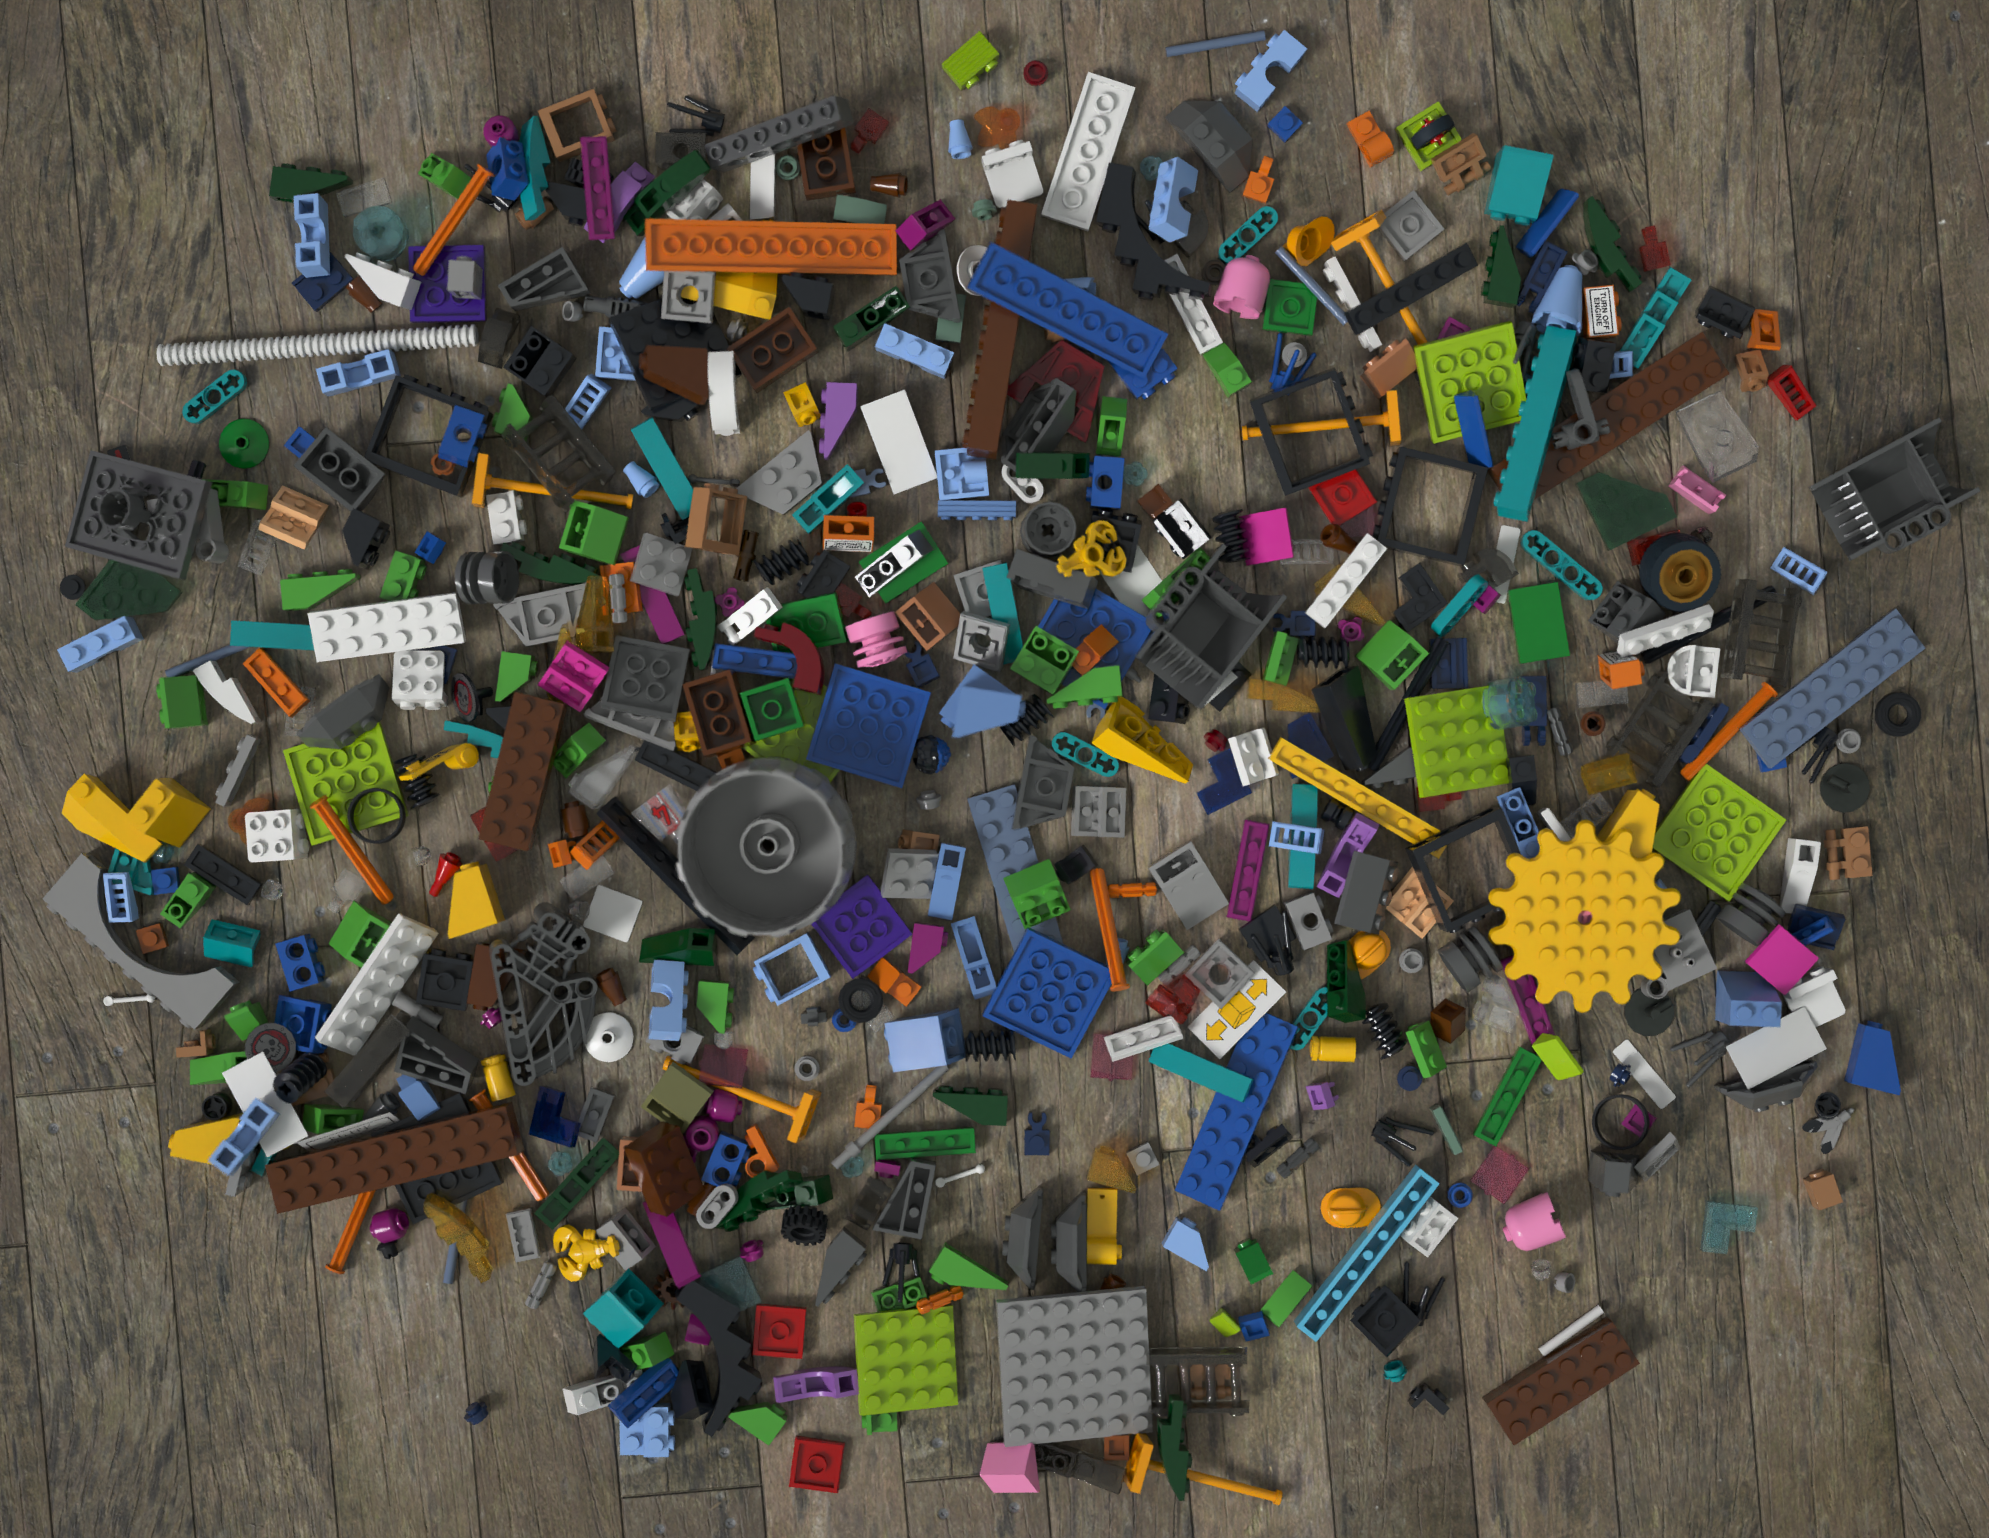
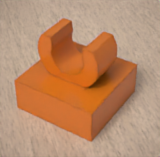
M565 839L548 844L554 868L572 864V860L575 859L570 855L569 847L576 845L575 841L567 842Z

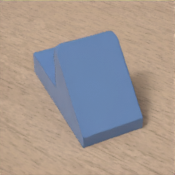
M406 1075L396 1079L401 1088V1091L398 1093L419 1122L441 1109L428 1082Z

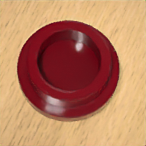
M1037 60L1029 62L1023 71L1024 79L1032 86L1042 85L1048 78L1046 65Z
M1212 729L1204 735L1205 745L1212 751L1217 752L1226 749L1228 740L1219 731Z

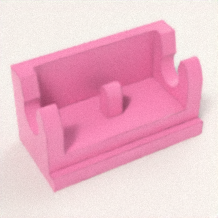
M1681 466L1668 487L1707 514L1715 513L1719 508V502L1726 497V494L1706 482L1686 466Z

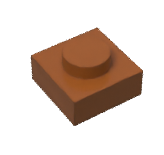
M741 748L717 755L722 770L735 763L745 761Z
M162 923L136 930L143 954L169 947Z
M1129 1435L1104 1437V1460H1129Z

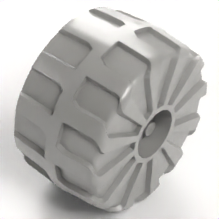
M783 757L754 758L741 761L726 767L712 776L691 799L680 820L676 834L679 854L676 868L680 881H684L695 901L694 906L705 917L710 916L718 923L728 927L729 932L744 937L749 934L771 935L773 938L781 937L804 928L821 918L833 907L844 892L852 875L857 852L852 812L846 799L840 797L824 774L815 768H807L793 762L789 758ZM764 839H771L774 842L775 849L773 851H768L763 847Z

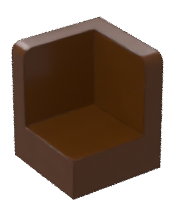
M1159 484L1137 501L1152 521L1174 504Z
M1446 998L1431 1011L1430 1021L1435 1036L1450 1044L1465 1031L1466 1008Z

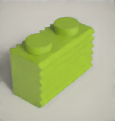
M979 31L942 63V69L961 91L966 87L971 89L979 82L980 79L978 77L984 71L989 73L998 65L999 53Z

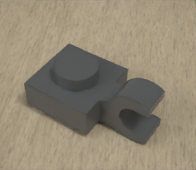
M821 1006L806 1007V1012L801 1013V1024H808V1027L818 1026L819 1023L827 1022L828 1020L827 1010H821Z

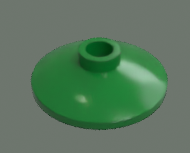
M250 419L232 421L223 429L219 439V448L223 458L232 466L241 469L253 468L259 465L266 458L270 446L266 430L259 423ZM241 438L246 440L244 447H239L238 441Z

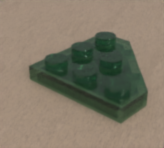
M1600 472L1575 484L1608 551L1677 517L1667 495Z
M109 560L75 605L94 620L121 618L123 616L130 617L168 612L183 592L159 573Z

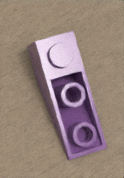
M827 382L826 389L822 388L821 403L826 404L825 414L821 413L820 428L825 429V436L820 438L819 453L824 454L825 460H829L857 412V383Z

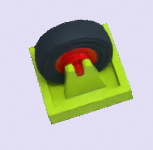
M1439 101L1395 128L1396 133L1420 172L1433 165L1431 161L1433 157L1462 140L1454 127V121L1449 114L1445 113Z

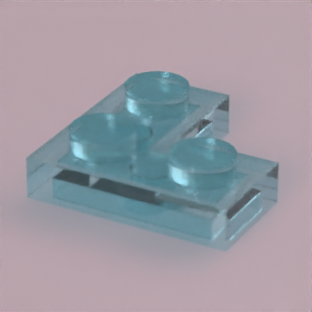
M1706 1201L1700 1250L1703 1252L1727 1254L1730 1230L1755 1232L1758 1207Z

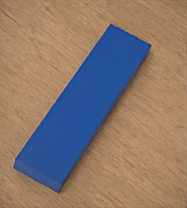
M715 643L712 668L720 670L731 669L736 672L795 679L797 661L794 653Z

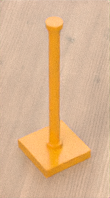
M1380 209L1338 233L1331 244L1335 251H1338L1355 240L1357 243L1360 242L1385 288H1388L1395 283L1369 239L1370 232L1380 227L1386 219L1384 212ZM1408 306L1400 310L1399 313L1418 345L1427 343L1428 341Z
M1397 390L1386 392L1387 411L1383 412L1382 415L1354 417L1355 420L1360 419L1362 426L1384 424V427H1388L1390 446H1397L1401 443ZM1346 418L1271 425L1274 435L1342 429L1349 428ZM1247 425L1242 426L1243 441L1248 440L1250 437L1262 436L1259 427L1247 428Z
M478 453L472 497L474 507L484 508L487 489L491 490V487L623 505L627 506L626 509L632 508L633 494L623 496L494 478L492 474H489L490 456Z
M671 1056L666 1057L662 1068L665 1071L674 1062L703 1083L792 1116L794 1121L787 1140L798 1143L805 1139L822 1092L814 1089L804 1092L800 1105L794 1107L678 1063Z
M1146 1433L1134 1435L1129 1452V1460H1127L1122 1477L1129 1490L1139 1494L1147 1469L1164 1473L1161 1462L1150 1460L1154 1445ZM1187 1469V1478L1191 1481L1273 1501L1275 1505H1280L1283 1494L1281 1490L1271 1491Z

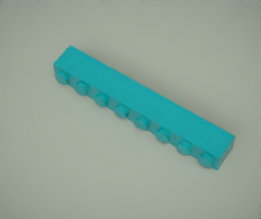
M1546 326L1545 334H1540L1537 349H1540L1538 357L1534 356L1531 371H1534L1532 379L1528 378L1525 393L1528 394L1527 399L1520 404L1519 416L1522 417L1520 424L1516 423L1514 426V446H1509L1506 461H1509L1507 469L1503 468L1500 477V483L1503 484L1501 492H1496L1494 498V506L1497 507L1498 516L1526 522L1529 520L1567 381L1566 372L1570 370L1574 346L1577 343V331Z

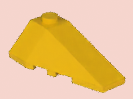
M716 272L714 306L770 320L777 294L778 273ZM686 286L681 292V297L697 301L699 297L698 290L694 286Z
M1119 697L1118 702L1111 704L1105 716L1098 724L1092 744L1111 757L1186 784L1189 781L1194 764L1173 743H1167L1159 734L1161 730L1156 725L1152 727L1142 717L1145 713L1139 707L1124 697Z
M84 773L67 791L62 814L77 830L145 863L163 845L158 839L145 835L125 819L130 810L98 777Z

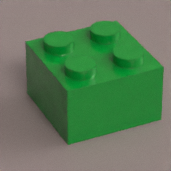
M790 678L740 693L755 741L805 726Z

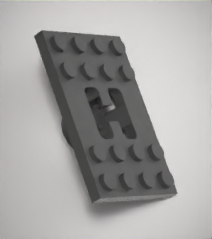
M91 450L65 547L186 580L212 482ZM157 495L158 500L155 510L152 512L144 510L140 497ZM140 522L150 526L149 534L145 541L140 540L131 532Z

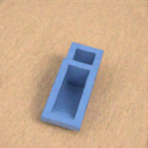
M975 916L951 923L974 999L992 995L997 985Z

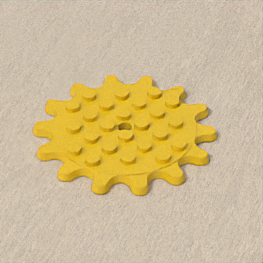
M1581 820L1576 825L1574 838L1570 841H1561L1553 830L1545 828L1539 831L1537 835L1540 851L1536 857L1526 858L1519 853H1511L1507 857L1506 866L1513 872L1515 881L1511 887L1506 889L1494 888L1488 895L1489 902L1503 909L1506 914L1503 924L1489 930L1488 939L1494 945L1505 944L1512 947L1514 957L1505 967V974L1509 979L1518 980L1524 975L1536 977L1538 987L1535 992V998L1539 1003L1549 1004L1557 993L1566 991L1573 997L1574 1008L1580 1013H1586L1592 1008L1593 998L1598 992H1608L1616 1003L1623 1005L1631 999L1629 981L1633 976L1642 975L1649 980H1657L1661 977L1663 969L1654 959V950L1660 945H1675L1680 940V932L1677 928L1665 924L1663 914L1666 909L1680 903L1681 894L1675 888L1663 889L1656 885L1655 876L1663 868L1664 858L1659 853H1651L1644 858L1634 857L1631 853L1634 836L1629 829H1619L1611 840L1601 841L1596 837L1594 824L1589 820ZM1585 910L1591 912L1592 918L1588 923L1582 924L1578 921L1580 912Z

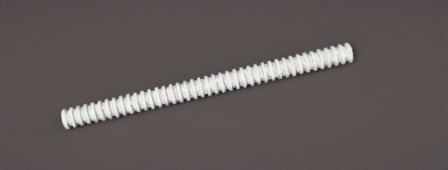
M471 324V327H468V325H463V327L456 325L455 328H452V326L447 328L440 326L439 329L436 327H432V329L424 327V330H421V328H416V330L409 328L408 331L405 329L400 331L393 329L392 332L390 330H385V332L378 330L377 333L374 331H369V333L362 331L361 334L359 332H354L353 334L346 332V335H343V333H338V335L331 333L330 336L327 334L322 336L315 334L314 337L312 335H307V337L299 335V338L294 335L291 338L284 336L283 339L281 337H276L275 339L268 337L267 340L265 338H260V340L253 338L252 341L247 338L244 341L237 339L236 342L234 340H229L228 342L221 340L219 343L216 340L213 343L206 341L205 344L200 341L197 344L190 342L189 345L187 343H182L181 345L175 343L174 346L169 343L166 346L163 344L158 345L157 360L161 366H166V364L173 366L174 363L176 365H181L182 363L189 365L190 362L192 364H197V362L204 364L205 361L207 363H212L213 361L220 363L221 360L223 362H228V360L235 362L236 359L240 362L244 361V359L251 361L252 358L254 360H259L260 358L267 360V357L272 360L275 357L282 359L283 356L288 359L291 356L298 358L299 355L303 358L306 355L313 357L314 354L319 357L322 354L329 356L330 353L335 356L337 353L345 355V352L350 355L353 352L360 354L361 351L366 354L369 351L376 353V350L383 351L386 349L391 351L394 349L397 352L400 349L407 351L408 348L411 351L415 350V348L422 350L423 347L427 350L431 347L438 349L439 346L442 349L446 348V346L454 348V345H457L458 348L462 347V345L469 347L470 344L476 347L479 343V335L476 325Z

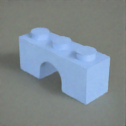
M1285 30L1280 35L1276 33L1267 43L1269 49L1264 55L1259 53L1252 61L1251 65L1253 68L1248 75L1243 72L1235 82V85L1238 87L1234 94L1256 112L1262 108L1276 88L1267 80L1265 71L1270 67L1277 66L1290 73L1307 51L1304 45Z
M1178 156L1160 163L1150 214L1149 230L1168 242L1183 238L1188 234L1191 213L1181 206L1179 198L1195 192L1198 170Z
M318 193L294 196V220L298 223L301 231V243H295L296 268L306 278L330 275L328 204Z
M885 323L875 345L876 351L898 360L903 359L922 368V370L945 379L954 358V352Z
M389 349L365 355V359L346 364L339 362L316 369L322 393L329 397L395 379L396 375L401 377L395 353Z
M123 616L57 649L67 671L78 673L100 662L99 658L117 650H124L144 640L134 618Z
M654 960L651 974V992L666 995L670 1004L665 1007H652L649 1019V1039L679 1041L681 1033L686 1032L687 1018H683L682 1013L683 1009L687 1008L688 995L683 994V987L688 984V971H684V962Z
M255 1098L240 1117L241 1121L237 1128L226 1140L221 1142L208 1161L228 1176H234L280 1113L261 1099Z

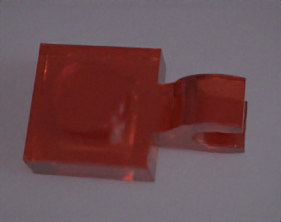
M868 108L854 128L859 135L852 141L851 149L860 154L868 141L876 144L889 126V122Z
M1655 225L1641 229L1643 240L1646 243V246L1639 247L1644 272L1671 266L1666 241L1658 242Z
M841 582L835 591L837 592L841 613L848 618L852 612L864 620L870 618L873 613L859 604L863 597Z
M1416 787L1419 812L1445 809L1444 801L1462 799L1461 791L1419 798L1418 787Z
M1161 984L1157 986L1145 1001L1148 1006L1163 1017L1169 1014L1180 1024L1187 1020V1015L1192 1011L1188 1004L1178 1003L1180 998Z

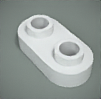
M1003 465L1002 477L1004 481L1024 502L1032 504L1041 499L1043 486L1038 479H1018L1012 477L1009 474L1011 469ZM1034 487L1036 492L1034 495L1029 496L1026 493V489Z

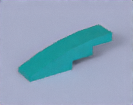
M533 116L522 125L519 141L523 143L528 185L520 193L525 221L535 220L546 211L541 192L548 188L544 168L551 162L538 116Z
M1670 266L1619 350L1633 351V366L1639 368L1692 280Z
M653 417L631 428V431L681 519L684 520L690 515L693 488Z
M1007 563L983 567L982 570L992 619L1010 624L1004 665L1015 661L1023 648L1011 581L1007 578L1008 566Z
M231 620L230 646L315 651L310 625Z
M445 720V731L468 734L467 743L492 747L491 757H499L503 735L477 726Z
M1306 784L1292 785L1290 824L1317 828V787ZM1290 830L1289 844L1292 845L1295 830ZM1304 831L1300 833L1299 846H1303ZM1311 833L1309 847L1311 848L1314 845L1315 833ZM1289 849L1288 888H1314L1315 853Z
M1170 1043L1153 1048L1148 1061L1243 1103L1254 1080Z

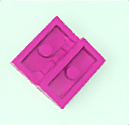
M1287 508L1239 516V518L1244 519V522L1240 523V528L1246 529L1241 536L1248 540L1243 543V547L1249 548V551L1244 555L1247 558H1251L1245 560L1246 566L1294 558Z
M566 641L541 678L538 686L581 712L610 667L571 642Z
M1778 924L1745 962L1777 990L1786 995L1819 958Z

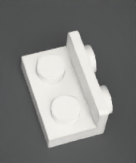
M702 179L680 203H674L665 214L671 219L706 220L717 209L723 197L712 185Z
M515 490L486 495L493 545L512 543V541H524V535L527 534V526L525 520H521L520 510H523L522 496L517 495Z
M1265 728L1228 738L1243 786L1279 775L1276 763L1268 759L1272 749Z
M1430 1196L1400 1236L1428 1258L1458 1218Z

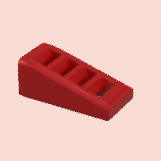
M1782 365L1768 376L1767 384L1794 420L1798 421L1817 406L1792 365ZM1792 384L1793 387L1785 392L1784 388ZM1796 392L1799 393L1798 396L1790 400V397L1792 395H1794ZM1804 400L1805 403L1796 409L1795 405Z

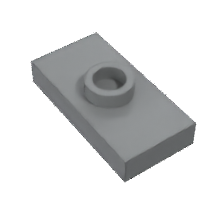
M532 1208L507 1212L506 1218L515 1261L521 1262L540 1258L541 1251Z

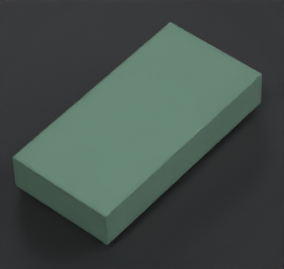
M1438 1104L1429 1107L1450 1151L1454 1155L1463 1152V1148L1443 1108Z

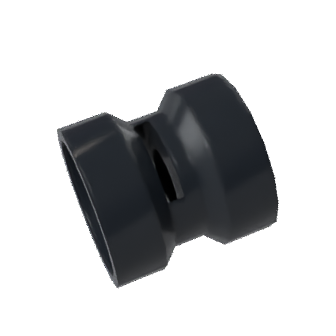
M1331 797L1320 818L1326 822H1333L1335 827L1343 830L1349 822L1354 809L1348 805H1341L1339 800Z
M1830 1092L1820 1094L1814 1104L1815 1114L1818 1118L1826 1121L1836 1118L1841 1109L1840 1099L1837 1095Z
M225 1093L211 1095L202 1103V1113L209 1120H219L230 1114L233 1107L232 1099Z

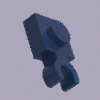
M1291 611V618H1286L1283 614L1277 613L1273 615V618L1281 619L1283 625L1279 628H1273V631L1285 632L1287 629H1290V636L1316 637V621L1305 614L1306 611Z
M916 640L914 643L917 650L914 653H909L907 649L905 656L912 660L906 666L916 686L920 688L940 678V675L930 655L922 656L923 648Z
M1029 1112L1028 1122L1032 1129H1025L1024 1155H1049L1050 1130L1042 1129L1047 1120L1046 1113L1042 1112V1119L1036 1122L1032 1119V1112Z

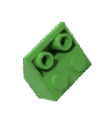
M573 500L559 548L573 555L615 566L629 518L595 505Z
M1388 620L1355 657L1390 690H1395L1429 653L1412 636Z
M1035 626L1010 669L1051 695H1054L1067 677L1079 651Z
M196 675L159 678L156 691L158 698L162 702V709H160L159 715L160 721L164 724L165 728L180 729L208 725L204 688Z
M1050 859L1003 878L1024 929L1038 925L1071 910Z
M354 900L331 938L329 945L345 959L362 968L392 922Z
M1155 929L1146 937L1148 942L1142 948L1136 946L1127 955L1129 959L1126 963L1147 986L1184 953L1164 929L1160 932Z

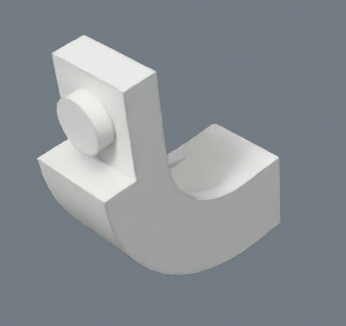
M733 351L708 352V387L712 429L715 431V434L723 436L740 434L736 401Z

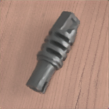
M586 295L584 311L602 313L610 318L648 303L636 299L630 301L629 298L623 299L622 297L616 298L615 296L599 298Z

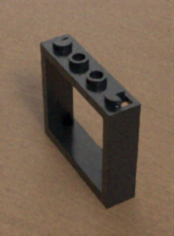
M1335 367L1250 399L1252 410L1285 496L1370 464L1369 457L1373 456L1368 442L1363 443L1360 434L1364 433V429L1360 419L1355 420L1352 410L1356 409L1351 395H1345L1343 387L1347 383L1342 371L1337 373ZM1331 378L1360 457L1292 482L1263 404Z
M405 374L402 378L396 375L364 458L375 465L461 498L475 462L470 461L468 468L463 466L457 483L453 484L379 455L402 394L406 388L455 407L457 405L483 414L484 424H487L483 439L478 438L475 446L479 447L478 453L494 414L487 411L489 406L477 401L471 405L464 402V396L451 392L450 396L441 393L442 388L428 383L427 387L417 384L419 379Z
M1400 446L1396 452L1392 453L1389 466L1393 468L1391 476H1386L1383 490L1387 491L1385 501L1381 500L1379 503L1377 515H1381L1379 525H1374L1372 537L1390 550L1455 566H1464L1488 468ZM1406 457L1473 473L1453 555L1386 538Z
M1492 806L1405 848L1440 930L1455 933L1463 929L1464 924L1470 921L1472 923L1478 922L1486 917V913L1490 911L1498 912L1503 909L1492 905L1488 900L1450 919L1423 856L1492 823H1495L1508 855L1511 853L1520 854L1501 808Z

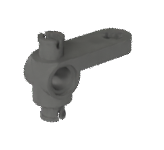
M1578 369L1567 371L1566 379L1579 421L1563 425L1561 432L1551 434L1552 441L1559 439V441L1553 443L1555 449L1564 446L1568 450L1599 441L1600 435L1610 433L1609 426L1601 427L1608 424L1606 418L1595 421L1585 385ZM1579 426L1587 429V439H1581L1578 436L1577 429Z

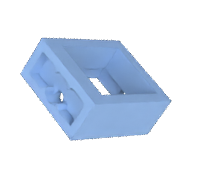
M808 932L754 961L756 966L753 967L758 980L763 979L767 986L764 991L771 1003L775 1001L777 1006L832 976ZM801 943L818 976L781 995L764 963Z

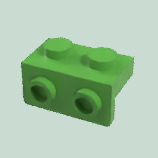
M1429 1021L1410 1025L1405 1033L1423 1079L1432 1077L1445 1069L1447 1065Z

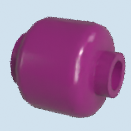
M493 116L484 125L483 135L491 148L496 146L500 137L508 141L518 142L519 140L516 126L506 116Z
M714 1089L704 1105V1112L713 1121L730 1123L734 1121L736 1115H741L743 1103L733 1093L722 1089Z
M701 1115L695 1117L686 1130L688 1144L697 1151L711 1149L715 1146L719 1137L718 1124L716 1121L711 1120L709 1116Z
M396 1207L377 1212L372 1217L370 1232L374 1238H377L382 1243L401 1239L406 1235L409 1228L408 1217L405 1212Z

